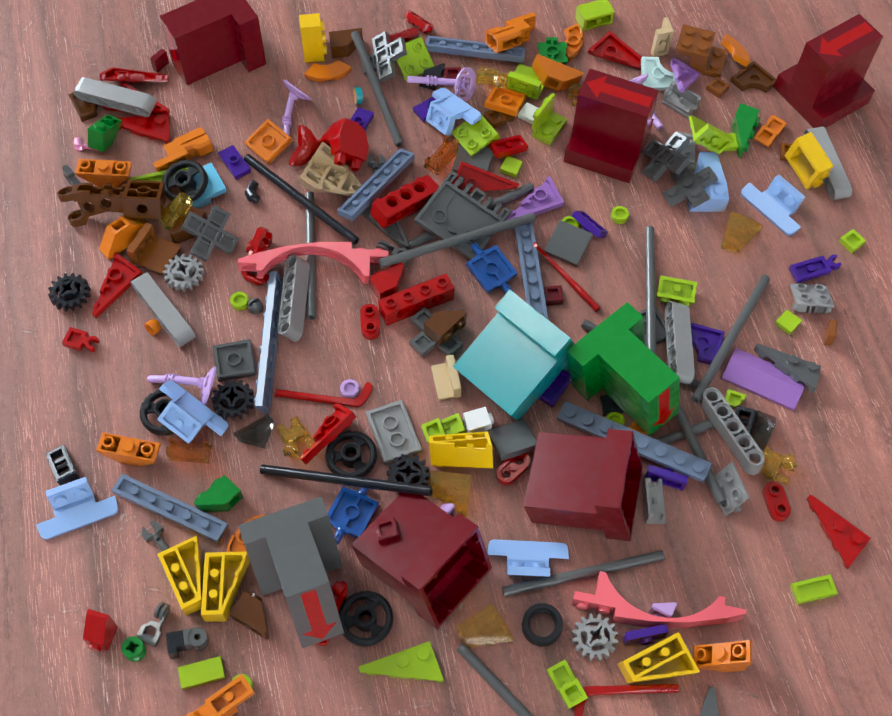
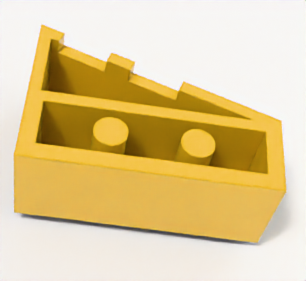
M320 13L299 15L305 63L325 61L324 54H327V46L323 44L326 43L325 32H322L325 31L324 20H320Z
M488 431L429 436L431 466L493 468L492 443Z
M196 535L157 554L185 616L200 610L202 606L201 543Z
M247 552L205 553L201 616L205 622L227 621L250 563Z
M679 632L617 664L627 684L693 675L700 672Z

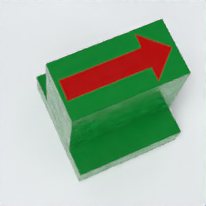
M628 302L567 350L572 386L587 401L600 390H603L648 436H651L679 412L680 377L645 345L644 317Z

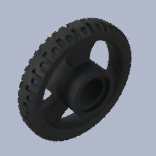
M181 160L171 165L162 181H165V194L171 201L179 204L191 203L197 200V198L199 199L204 194L208 184V175L203 166L193 160ZM200 173L201 182L196 189L197 184L193 177ZM177 186L185 196L174 195L170 189Z
M161 390L153 391L141 404V422L149 432L155 435H173L174 432L162 424L161 427H157L148 420L147 415L150 413H155L158 418L171 401L164 398L154 403L156 399L167 395Z
M347 431L338 434V437L327 445L325 459L329 470L334 474L365 477L376 464L377 449L372 439L364 433ZM347 439L353 440V442L344 444L341 452L334 450L340 442ZM363 445H367L370 450L368 463L362 462L360 448ZM349 453L356 454L352 458L347 457ZM338 461H342L344 466H346L347 468H355V471H343L339 469L335 465V463H337Z
M361 591L352 594L343 602L339 610V617L344 631L343 636L355 645L372 646L384 640L391 631L393 625L392 608L389 602L376 592ZM359 600H366V605L358 607L355 615L347 614L352 604ZM378 605H381L386 613L384 626L377 625L374 609ZM363 615H370L372 617L368 622L360 620ZM356 625L361 631H370L371 637L361 638L355 636L349 629Z

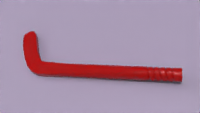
M533 244L595 312L601 309V306L552 260L538 244Z
M367 382L357 398H343L276 389L275 397L335 404L337 402L343 406L360 407L370 396L373 385Z
M678 684L583 687L587 697L614 694L679 693ZM586 700L574 706V716H583Z

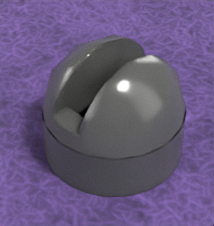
M251 298L249 300V312L252 314L262 312L263 304L259 298Z

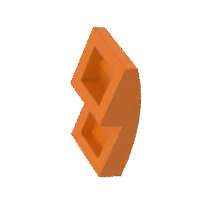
M771 115L753 140L769 148L786 127L787 122Z

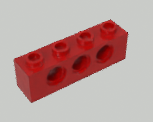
M428 174L418 177L412 183L405 184L400 189L389 192L387 196L381 199H376L372 203L370 215L384 229L423 208L439 186Z
M447 273L378 300L379 313L386 326L415 315L424 307L428 310L453 300L455 287Z

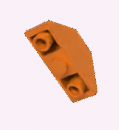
M539 54L536 55L531 66L542 82V85L556 91L578 85L584 74L582 71Z
M78 159L75 174L99 187H104V184H112V187H117L129 179L132 161Z
M124 216L119 217L106 226L99 247L100 252L110 260L113 258L114 253L119 254L126 249L129 243L133 242L139 229L143 228L145 223L148 222L144 218L131 219Z
M102 432L96 451L121 464L142 467L156 462L161 444Z
M744 640L694 646V661L698 669L720 672L745 671L752 663V641Z

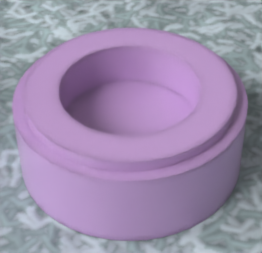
M352 379L343 381L340 385L341 395L344 398H356L360 392L359 384Z

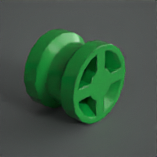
M132 636L124 640L121 651L129 661L138 662L145 657L146 646L141 639Z

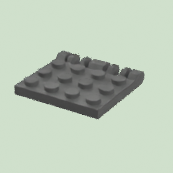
M452 170L416 216L414 222L438 239L443 240L503 222L509 216L511 210L505 207L497 215L503 206L501 203L497 204L493 211L488 209L493 202L492 197H489L484 205H482L481 203L487 194L476 187L469 196L468 193L473 187L471 183L467 184L463 191L460 190L459 187L462 185L464 178L460 176L453 185L458 174ZM494 234L455 245L451 248L471 260L476 256L471 245L477 242L483 250Z

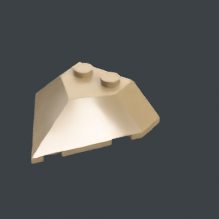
M323 142L297 181L304 188L312 192H325L350 197L362 186L347 165L338 166L334 164L331 147Z

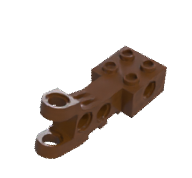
M128 180L127 184H123L122 187H112V184H104V187L93 186V183H82L64 187L57 192L60 202L73 200L78 202L80 209L71 212L67 216L73 227L87 225L90 216L105 212H121L124 217L131 219H161L166 202L165 181Z

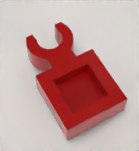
M72 327L69 328L62 341L64 347L82 351L83 347H86L90 352L96 351L95 347L91 346L92 343H100L98 337H89L88 332Z

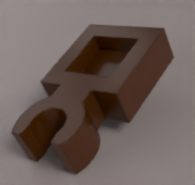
M495 110L484 112L483 115L493 128L504 126L507 121L512 122L515 119V116Z

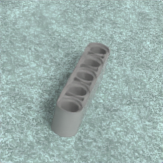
M85 77L80 79L73 92L80 100L144 117L150 116L157 102L150 94Z
M825 127L805 129L804 135L809 132L813 133L834 166L829 172L830 175L823 180L830 199L837 200L851 197V184Z
M295 254L290 255L285 262L278 320V333L293 342L298 341L303 334L310 271L309 263Z
M147 272L130 282L135 292L179 348L196 338L191 327Z
M670 301L666 305L664 313L668 367L680 377V382L690 384L695 374L690 309L686 305Z
M707 388L703 393L701 401L703 411L744 471L751 475L758 474L765 460L763 452L721 392L716 388Z

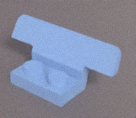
M440 88L432 93V97L436 100L430 102L426 121L444 135L452 134L456 119L463 118L471 125L481 120V113L446 88Z
M781 175L775 176L768 189L764 192H760L750 182L741 190V196L785 235L791 236L801 228L790 216L797 211L805 196Z
M169 380L159 388L172 400L157 420L188 444L192 442L205 425L220 436L228 428L229 425L224 419L174 381Z
M83 477L46 491V496L54 510L55 518L36 524L40 536L48 540L116 515L119 511L117 499L113 496L96 502L87 478Z
M494 539L488 544V555L507 556L508 575L550 577L549 558L569 559L568 546L565 543Z

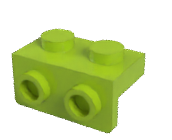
M661 275L656 298H659L660 302L663 303L675 301L689 307L690 304L693 305L695 303L694 298L698 282Z

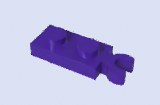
M831 255L827 260L824 256L790 265L789 271L797 284L828 275L832 270H838L842 264L841 262L833 263L837 255Z

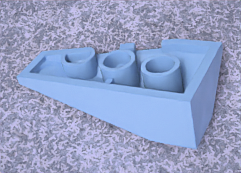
M716 152L699 153L694 174L709 166L716 174L718 181L704 188L710 198L709 200L695 208L688 201L689 212H722L727 207L729 201L728 187Z

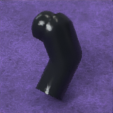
M255 180L250 181L244 193L246 199L253 204H257L260 200V196L256 195L255 192L259 185Z

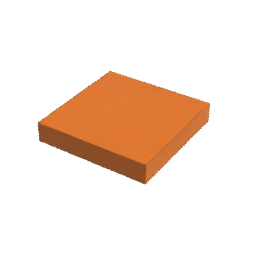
M494 86L485 101L484 107L517 117L526 101L527 95L500 86Z
M267 119L244 144L270 165L293 139L271 120Z

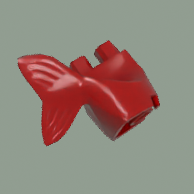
M343 118L333 123L322 137L317 140L308 127L299 125L298 146L289 160V165L302 166L311 160L323 142L331 147V155L334 156L335 165L344 166L346 161H349V170L357 172L360 170L362 162L366 161L369 144L366 131L359 123Z

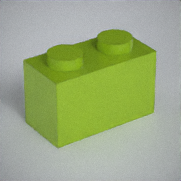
M596 0L578 5L575 18L582 31L613 23L615 11L608 0Z

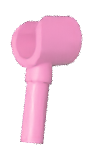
M74 138V145L77 151H83L84 149L95 150L89 148L88 144H84L83 138Z

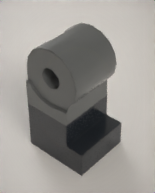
M190 628L166 633L170 659L180 658L179 652L191 649L197 651L204 650L209 644L207 633L202 628Z

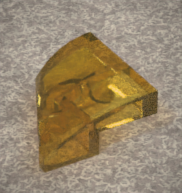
M179 193L164 207L162 217L158 219L162 227L170 231L178 216H186L193 201L186 193Z
M730 212L721 248L739 253L744 248V245L749 243L757 232L761 231L762 225L749 217Z
M431 470L429 485L433 487L431 497L441 500L443 504L453 503L455 510L464 517H467L471 475Z
M492 603L456 626L457 633L469 648H475L479 645L491 646L495 643L503 642L512 643L515 640Z

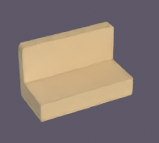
M667 17L663 18L661 29H656L651 48L652 57L663 56L669 53L674 30Z
M447 355L446 363L431 366L439 401L461 397L458 371L453 367L455 365L454 355Z

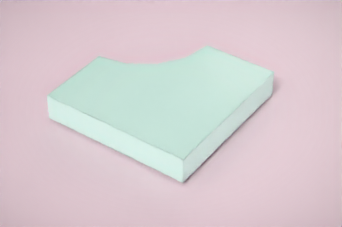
M659 57L641 58V75H649L642 85L659 91L669 90L672 81L676 82L673 72H669L661 65Z

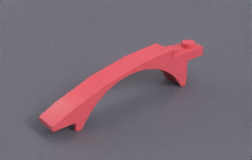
M314 242L289 245L239 258L238 271L257 272V278L262 279L268 271L282 261L287 260L292 254L297 256L319 255L341 262L350 268L363 284H368L370 265H380L379 259L387 257L389 250L380 248L371 250L362 247L352 249V242Z
M602 571L599 572L597 577L595 595L575 591L572 599V605L576 606L577 609H593L603 615L612 613V622L644 627L665 624L667 628H689L724 624L741 620L746 614V609L726 606V597L719 596L710 606L690 616L665 618L651 615L628 603L616 591L607 573Z

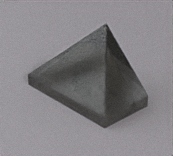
M757 410L758 416L751 437L758 447L764 451L775 427L776 417Z
M266 415L233 434L239 442L265 449L274 421L269 415Z

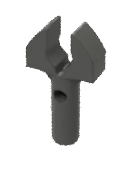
M374 154L368 158V167L373 168V174L386 162V159L382 154H380L378 163L374 161Z
M150 522L151 526L155 529L154 535L148 533L144 527L142 528V537L147 543L154 541L161 551L170 548L161 537L164 529L159 523Z

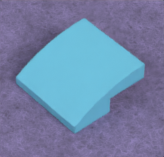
M212 163L203 166L208 175V184L204 194L199 199L197 198V200L191 202L195 208L199 209L209 205L212 198L227 192ZM200 173L193 177L197 184L196 189L201 182Z

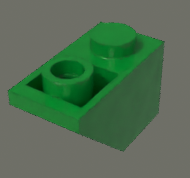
M105 115L88 128V147L101 152L106 151L113 145L122 120L112 115Z
M223 475L221 478L215 479L207 491L201 492L196 497L194 504L197 509L203 512H227L243 499L241 490Z

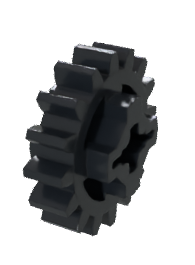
M64 273L63 278L57 276L58 281L51 282L53 287H48L50 291L48 296L52 305H56L58 310L63 307L65 312L69 308L75 311L76 306L82 308L81 303H87L86 297L91 296L89 293L91 290L87 280L83 279L80 274L76 277L74 273L70 276Z
M232 379L231 383L225 380L224 386L217 385L219 391L214 390L213 394L215 397H211L214 410H217V415L221 416L223 414L225 420L230 416L232 421L235 420L236 416L242 419L243 413L249 415L248 409L254 408L252 404L254 402V393L248 383L244 385L242 380L236 383L235 379Z
M409 453L408 457L405 458L401 454L400 460L395 457L394 464L389 463L390 470L386 472L389 477L387 480L428 486L427 480H430L429 466H425V460L419 461V455L412 458V454Z

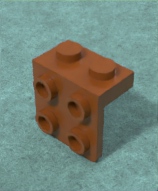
M145 223L143 228L139 229L133 242L129 243L126 251L131 263L163 275L164 265H170L169 259H175V255L180 251V246L156 236L153 225Z

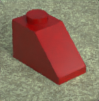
M88 609L83 640L88 645V648L93 651L100 652L101 649L108 651L118 626L109 615Z

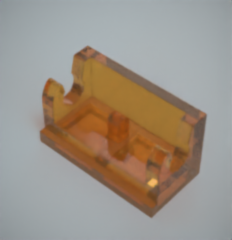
M446 136L443 139V144L435 153L425 159L423 167L438 175L457 154L458 140L453 139L452 143L448 141L449 137Z
M174 438L168 439L170 447H166L165 452L169 461L209 464L212 449L210 441H204V443L191 442L188 444L187 442L175 441Z

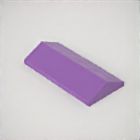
M735 348L721 378L726 382L794 411L805 387V383L802 381L795 382L790 376L774 367V364L738 348Z

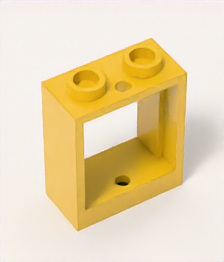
M812 132L796 138L784 155L806 189L811 187L817 188L822 185L823 180L830 175L829 172L834 167Z

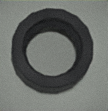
M537 603L529 607L522 621V632L525 638L533 645L540 647L555 643L560 637L563 627V620L559 611L554 606L546 603ZM537 613L548 614L554 620V631L546 637L535 635L530 628V620Z

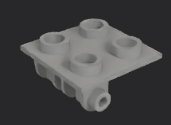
M790 284L795 303L792 304V310L806 313L807 309V313H810L812 309L813 313L827 314L831 312L832 307L834 308V303L827 286L822 284Z
M730 462L715 475L727 500L724 504L720 505L724 516L729 515L733 511L735 513L741 511L742 504L749 499L734 463Z

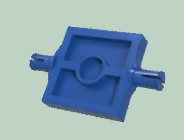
M477 242L472 244L471 248L476 253V256L468 261L466 266L484 291L488 294L500 287L505 293L509 290L513 291L508 285V281L516 277L518 273L499 247L495 245L490 249L482 250Z
M343 486L328 512L331 526L337 530L334 535L336 544H340L344 534L358 538L369 526L379 507V502L370 499L366 495L369 488H360L358 491Z

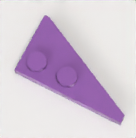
M673 57L670 62L678 90L683 93L699 78L701 73L676 57Z
M547 177L540 187H537L532 194H529L521 202L520 206L509 214L505 221L529 213H534L536 216L563 207L564 201L551 177Z

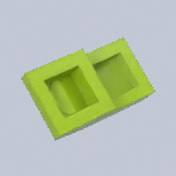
M459 413L442 420L436 418L421 425L427 443H429V436L466 433Z
M566 659L546 670L568 709L588 698Z

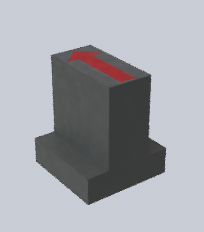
M322 497L238 525L262 596L283 589L302 649L343 634V627L326 574L343 566Z

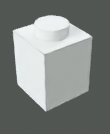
M486 407L463 413V424L467 433L485 432L490 430L492 424H494L493 416L487 412Z

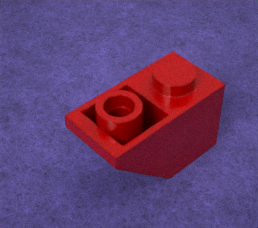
M404 263L393 264L388 269L375 272L369 277L370 287L378 300L399 291L404 277Z

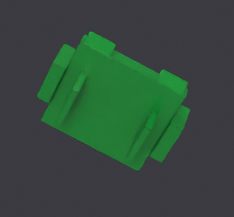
M546 37V42L537 43L539 55L566 65L568 62V57H566L567 42H558V37Z

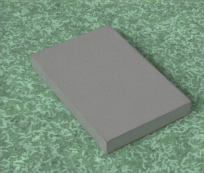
M403 400L365 412L385 465L393 463L395 457L400 460L401 454L407 458L409 453L412 456L422 453V448Z

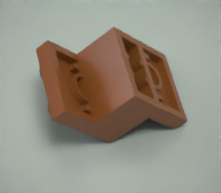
M683 24L675 53L691 57L689 66L702 75L720 78L728 50L712 46L716 32Z

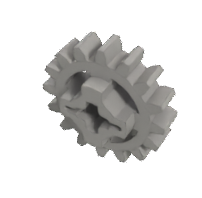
M183 253L180 258L175 255V260L169 259L170 265H164L165 270L163 274L166 284L168 283L170 288L175 287L177 292L180 288H182L183 292H186V288L192 291L193 285L199 286L198 281L204 280L202 276L205 275L203 264L199 262L198 257L193 259L192 254L185 257Z
M589 614L588 620L583 616L580 620L581 623H575L574 627L577 630H572L571 635L575 636V638L571 642L572 644H577L575 647L576 652L582 651V658L588 655L589 661L596 657L597 661L600 662L602 656L608 659L610 656L609 652L614 653V646L618 644V640L614 638L618 636V632L612 631L615 624H607L609 618H605L603 621L601 620V614H598L597 618H593V615ZM604 631L607 632L608 637H609V641H608V638L605 637ZM599 632L598 639L590 643L591 638ZM581 635H582V637L585 639V643H586L585 645L583 644V642H582V640H581Z

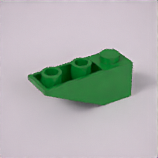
M740 103L731 126L732 132L736 134L739 158H741L743 152L747 153L750 146L748 139L752 140L755 133L753 127H757L760 121V117H757L760 110Z

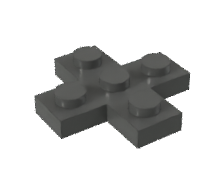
M386 31L372 38L374 53L368 55L374 71H377L378 80L382 83L396 76L394 61L407 54L405 40L400 37L390 43V37ZM361 61L363 74L367 76L366 71H365L364 66H363L362 61Z
M675 132L665 145L652 139L642 151L646 157L651 159L642 171L644 176L657 182L667 169L679 175L690 163L687 157L680 154L689 144L690 140L678 132Z
M686 166L679 175L676 173L671 174L676 185L663 192L662 195L670 207L687 199L695 208L710 199L704 188L718 181V178L709 166L694 175Z
M216 205L212 207L207 219L190 211L181 226V229L197 237L189 253L205 262L208 260L214 247L231 255L239 238L223 230L230 213Z
M425 307L411 317V323L421 333L409 341V345L421 357L425 356L436 346L446 356L454 355L463 348V343L455 335H453L449 342L439 346L424 333V323L432 316Z

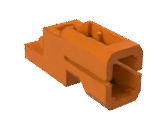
M531 12L507 20L505 27H494L486 30L485 43L495 53L529 41L530 31L535 30L537 15Z
M202 127L194 129L175 138L173 142L164 145L163 149L166 157L154 162L153 166L155 172L169 169L171 165L176 162L178 163V161L190 160L194 156L202 157L214 151L212 142Z
M241 674L204 700V705L186 716H233L238 712L237 706L255 693L243 674Z

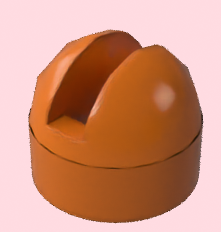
M151 319L144 324V327L150 335L154 336L161 330V323L156 319Z

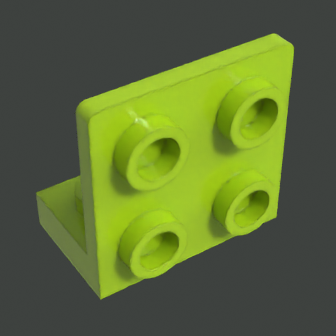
M422 37L405 43L407 54L396 60L404 80H407V76H418L423 74L426 69L434 67Z
M522 64L517 66L515 72L510 71L507 76L506 89L526 94L527 97L536 100L539 99L545 87L533 68Z
M551 93L549 97L543 100L540 109L537 108L533 114L534 122L531 127L533 129L532 137L549 146L568 121L567 118L553 112L554 93Z
M482 115L481 120L471 125L465 121L452 131V135L471 157L490 142L501 139L499 134Z
M693 115L689 117L693 140L696 144L721 154L734 142L733 136Z

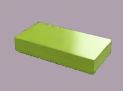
M831 574L790 584L797 605L838 595Z
M221 656L178 667L182 690L226 679Z

